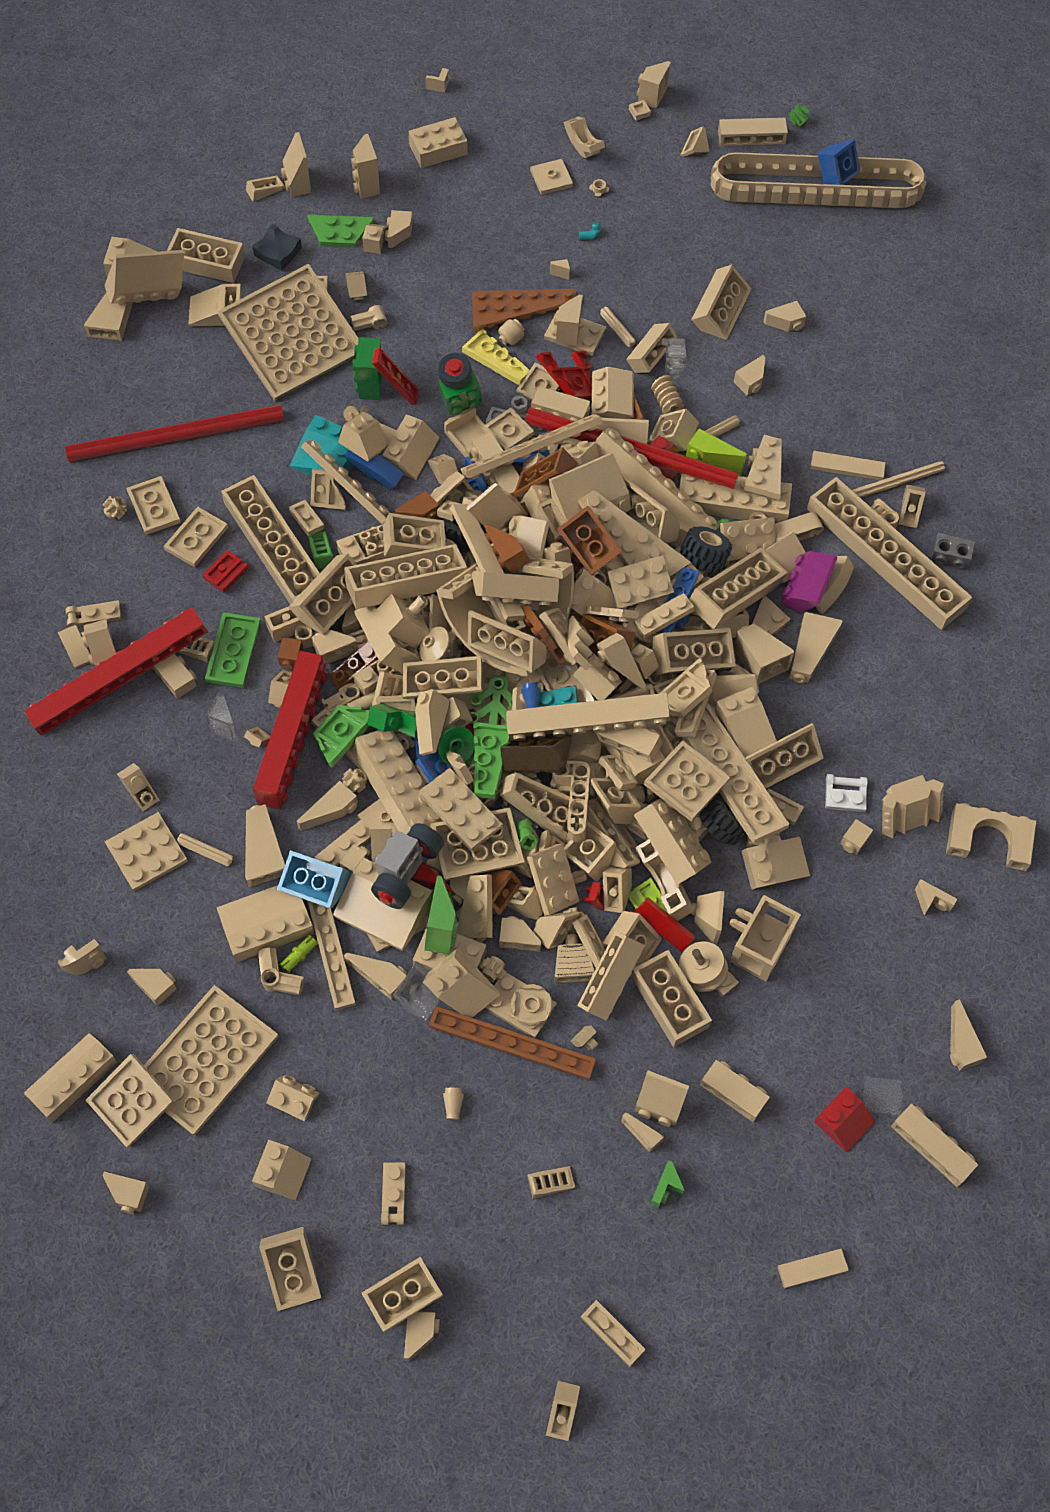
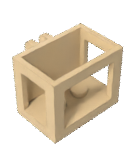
M763 895L753 914L742 908L736 910L735 914L748 922L747 925L736 919H731L730 926L742 932L733 950L730 963L767 981L792 936L801 914ZM768 906L790 916L788 924L766 914Z

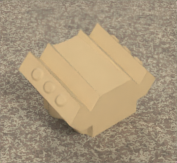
M923 775L892 785L886 791L887 795L883 798L882 834L893 838L895 831L905 834L906 831L922 825L927 827L929 819L939 822L943 811L944 783L934 779L926 782Z

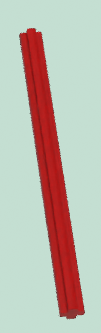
M275 405L66 445L65 450L68 462L280 422L284 421L281 405Z
M532 407L529 408L525 418L527 424L549 431H554L576 422ZM598 428L592 431L585 430L581 432L580 436L574 437V439L588 441V443L595 442L604 430ZM620 436L624 441L631 443L639 454H643L649 463L724 487L735 488L739 473Z

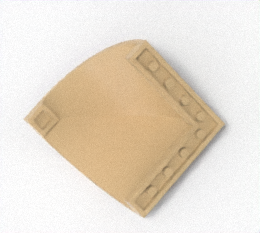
M529 557L531 562L513 573H510L507 567L502 568L504 574L560 578L558 602H551V606L539 605V610L533 612L541 622L539 615L559 607L568 621L574 589L572 563ZM477 563L437 589L439 602L448 623L458 638L476 656H481L484 662L502 671L519 674L520 676H529L531 674L527 670L468 646V612L470 610L497 621L486 600H482L483 596H476L472 571L481 572ZM523 619V622L526 625V634L535 637V635L530 629L533 626L531 625L529 627ZM546 630L547 633L549 634V636H550L551 639H552L553 636L551 635V633L549 632V630ZM548 648L546 649V660L551 655Z

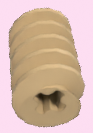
M669 375L659 377L652 384V391L657 402L660 404L663 414L682 410L685 406L682 404L680 394L677 392V388L674 386Z

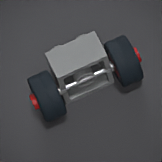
M415 823L407 835L396 831L393 836L389 837L386 847L375 858L378 877L371 887L373 895L391 908H403L411 896V890L407 884L423 862L422 857L434 859L443 848L444 840L441 835L425 824Z

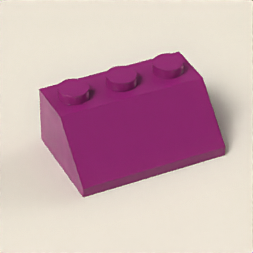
M813 551L799 555L795 560V568L789 575V583L782 593L784 596L781 603L799 614L819 605L838 557Z

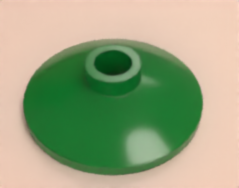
M460 726L452 727L445 731L438 743V754L447 764H450L447 758L449 751L460 755L465 762L471 757L475 749L473 734L468 729Z

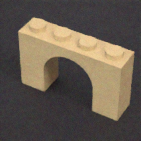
M956 803L951 816L946 854L966 858L971 849L973 831L982 826H990L1001 831L1008 841L1006 867L1022 871L1028 869L1031 865L1036 827L1035 820H1030V818L1025 816H1012L1007 812L998 813L990 811L988 808L971 807L966 803Z

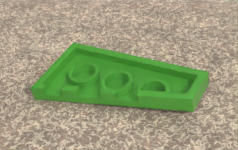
M474 722V788L477 797L496 799L503 772L500 747L511 740L508 735L507 726Z

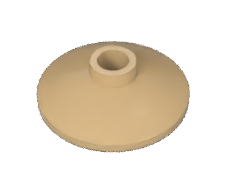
M435 627L423 639L419 648L422 661L440 660L444 656L450 643V635L445 628Z

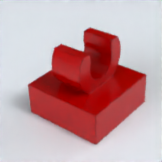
M593 882L592 887L586 888V891L590 893L589 897H583V900L587 904H592L598 910H604L603 885L599 882Z

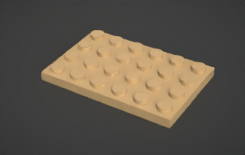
M214 985L144 1066L175 1100L165 1113L195 1136L278 1039L279 1035Z

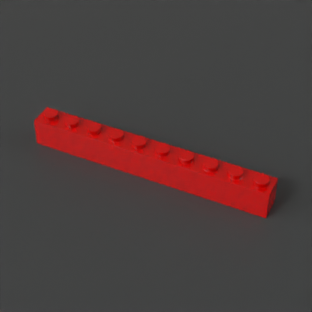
M193 607L184 610L179 616L166 621L158 629L152 630L145 637L132 642L127 648L116 652L106 661L98 663L96 667L82 673L72 682L64 684L59 690L49 693L46 698L38 703H33L24 712L33 728L41 736L209 632Z

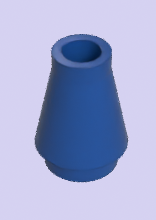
M539 683L523 684L521 691L527 708L539 707L541 693Z

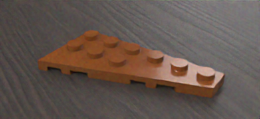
M576 289L472 291L473 333L478 332L479 328H493L494 324L505 323L509 319L520 321L531 318L533 314L539 313V315L546 314V311L553 309L557 311L559 306L576 297Z

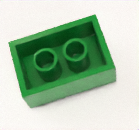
M359 337L358 345L354 347V355L356 356V359H353V370H355L354 382H356L355 392L358 393L359 399H381L383 375L372 364L374 349L381 348L380 338Z

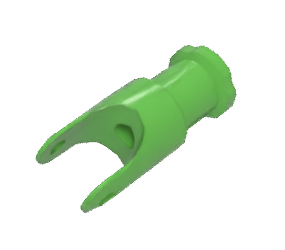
M526 816L525 820L517 823L514 822L518 839H520L521 848L532 850L538 844V840L534 835L531 821Z

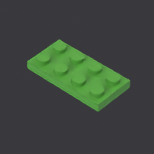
M223 612L205 676L206 683L244 688L261 624L260 618Z

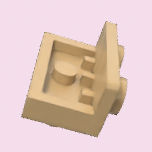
M284 1075L275 1080L267 1104L305 1121L309 1116L315 1099L319 1097L320 1093L315 1091L314 1087L307 1084L302 1085L296 1082L295 1078Z

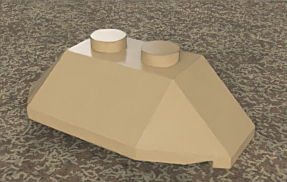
M590 799L587 821L616 843L611 865L621 868L638 865L640 863L639 853L636 849L638 845L624 824H614L599 799Z

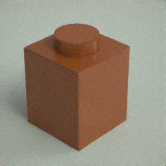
M282 638L278 653L279 666L289 670L294 668L299 651H303L302 640Z

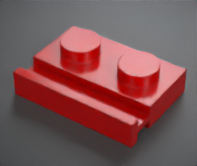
M227 550L202 576L208 583L220 589L222 593H225L249 567L247 563H244L239 557Z

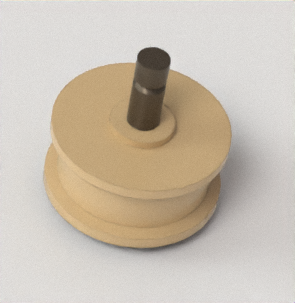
M694 943L687 947L680 957L679 968L695 991H713L719 988L728 976V963L720 948L713 943Z

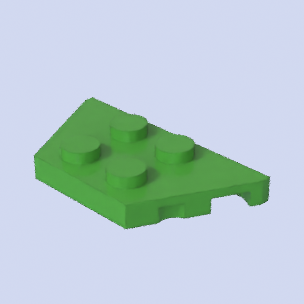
M307 215L308 222L311 224L321 246L355 247L359 239L363 237L366 225L373 224V217Z
M338 705L313 733L330 767H333L355 743L356 737L361 736L370 726L367 724L369 710H363L362 707Z

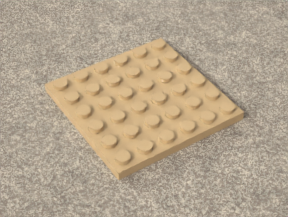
M309 264L218 311V316L274 401L356 357L354 355V347L358 345V337Z

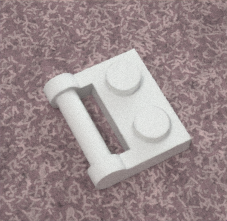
M827 774L825 809L865 812L867 777L856 779L834 777L833 774ZM833 784L857 786L859 791L833 789Z

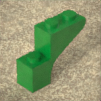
M386 704L370 705L368 725L383 732L399 730L414 738L418 737L415 711L397 709Z

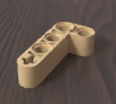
M567 761V764L560 769V771H565V774L559 775L555 772L552 775L556 784L571 786L567 822L568 836L572 841L580 842L586 837L591 779L590 767L586 762ZM579 772L586 773L584 776L577 775ZM578 790L584 791V793L580 795L576 794L575 792ZM576 809L583 810L581 813L574 812V810ZM576 823H579L578 831H575Z

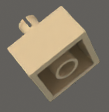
M391 593L376 609L387 633L413 648H416L430 633L420 613L429 604L422 595H419L412 604H409Z

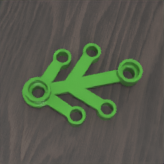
M494 676L490 679L489 687L480 694H473L470 697L471 705L479 707L482 705V701L493 695L490 703L478 712L470 713L471 717H477L475 721L469 723L470 725L474 726V722H479L489 713V724L497 725L498 713L507 723V710L500 703L502 695L512 710V694L507 690L508 681L505 677ZM497 682L502 683L499 687L495 686ZM475 698L480 699L478 703L473 702Z

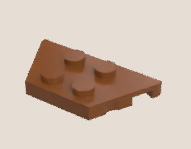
M527 604L522 607L525 614L524 620L529 627L533 626L530 629L537 639L541 637L539 640L546 645V649H549L560 666L567 662L530 606Z

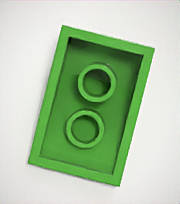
M437 876L424 950L449 954L451 946L455 947L458 922H455L456 913L442 876Z

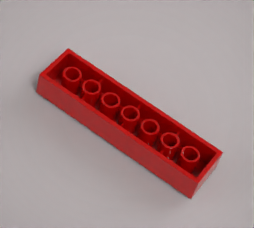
M299 651L253 787L257 805H266V807L281 810L282 804L287 802L288 793L286 791L288 786L291 787L293 784L294 775L292 773L294 769L298 768L300 760L298 755L299 752L304 750L305 734L308 735L310 732L311 723L309 722L311 717L314 718L316 714V701L321 699V685L325 684L327 680L326 664L323 662L322 655Z

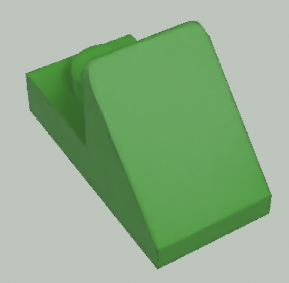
M669 1160L650 1204L656 1208H659L660 1203L665 1204L669 1195V1191L666 1188L681 1195L684 1193L683 1185L673 1162Z

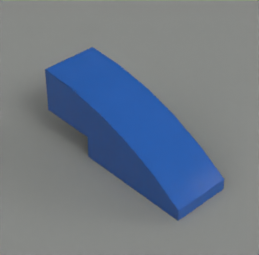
M349 449L344 455L349 462L370 480L376 479L388 490L394 488L404 474L380 455L375 456L368 462Z

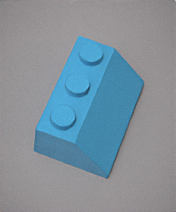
M290 850L277 890L332 908L341 898L353 871Z

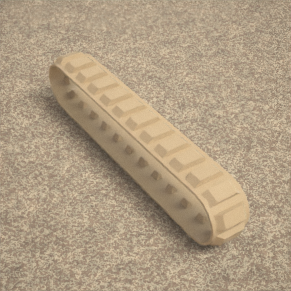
M728 153L715 162L711 172V187L720 198L725 201L749 203L907 208L921 200L927 182L925 181L926 175L919 164L912 160L858 157L860 172L853 178L902 180L910 183L913 187L733 181L723 177L725 174L822 177L819 157L813 155Z

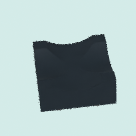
M273 224L269 227L265 236L252 246L255 257L281 271L302 248L300 238L284 233Z

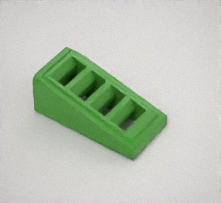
M326 531L315 533L308 537L314 565L317 569L325 568L333 560ZM324 539V541L321 542H313L316 540Z

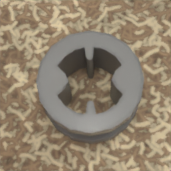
M523 396L514 397L511 401V408L518 414L524 413L527 410V399Z

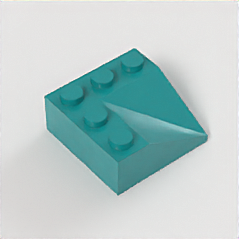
M315 415L303 435L290 467L311 477L313 468L324 469L301 447L305 441L314 440L320 444L321 450L325 454L328 453L335 459L334 462L339 467L342 466L349 472L353 464L344 457L348 448L338 443L343 427Z

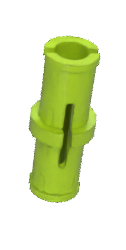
M308 935L297 948L294 947L292 949V953L279 965L284 970L286 969L287 973H290L301 960L304 961L306 959L305 956L318 945V942L311 935Z

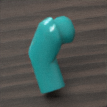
M593 223L590 231H579V240H594L601 234V225Z

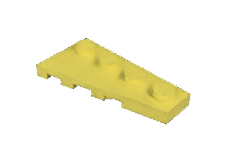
M483 328L462 347L464 354L519 386L530 371L516 357L512 358L505 347L501 348L495 338H490L487 335V331Z

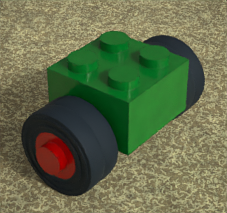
M460 353L445 355L438 365L440 378L438 383L448 414H460L465 409L475 408L483 403L480 385L468 358Z

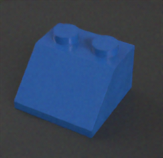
M855 140L830 145L818 153L823 183L826 185H844L860 172Z

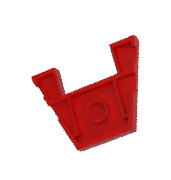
M586 350L575 351L571 355L577 367L559 368L551 352H540L536 356V359L565 394L584 400H592V377L589 372L591 365L586 361L588 356Z

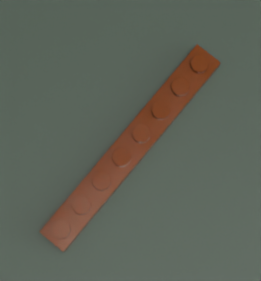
M437 1006L429 1023V1028L588 1081L596 1061L595 1058Z

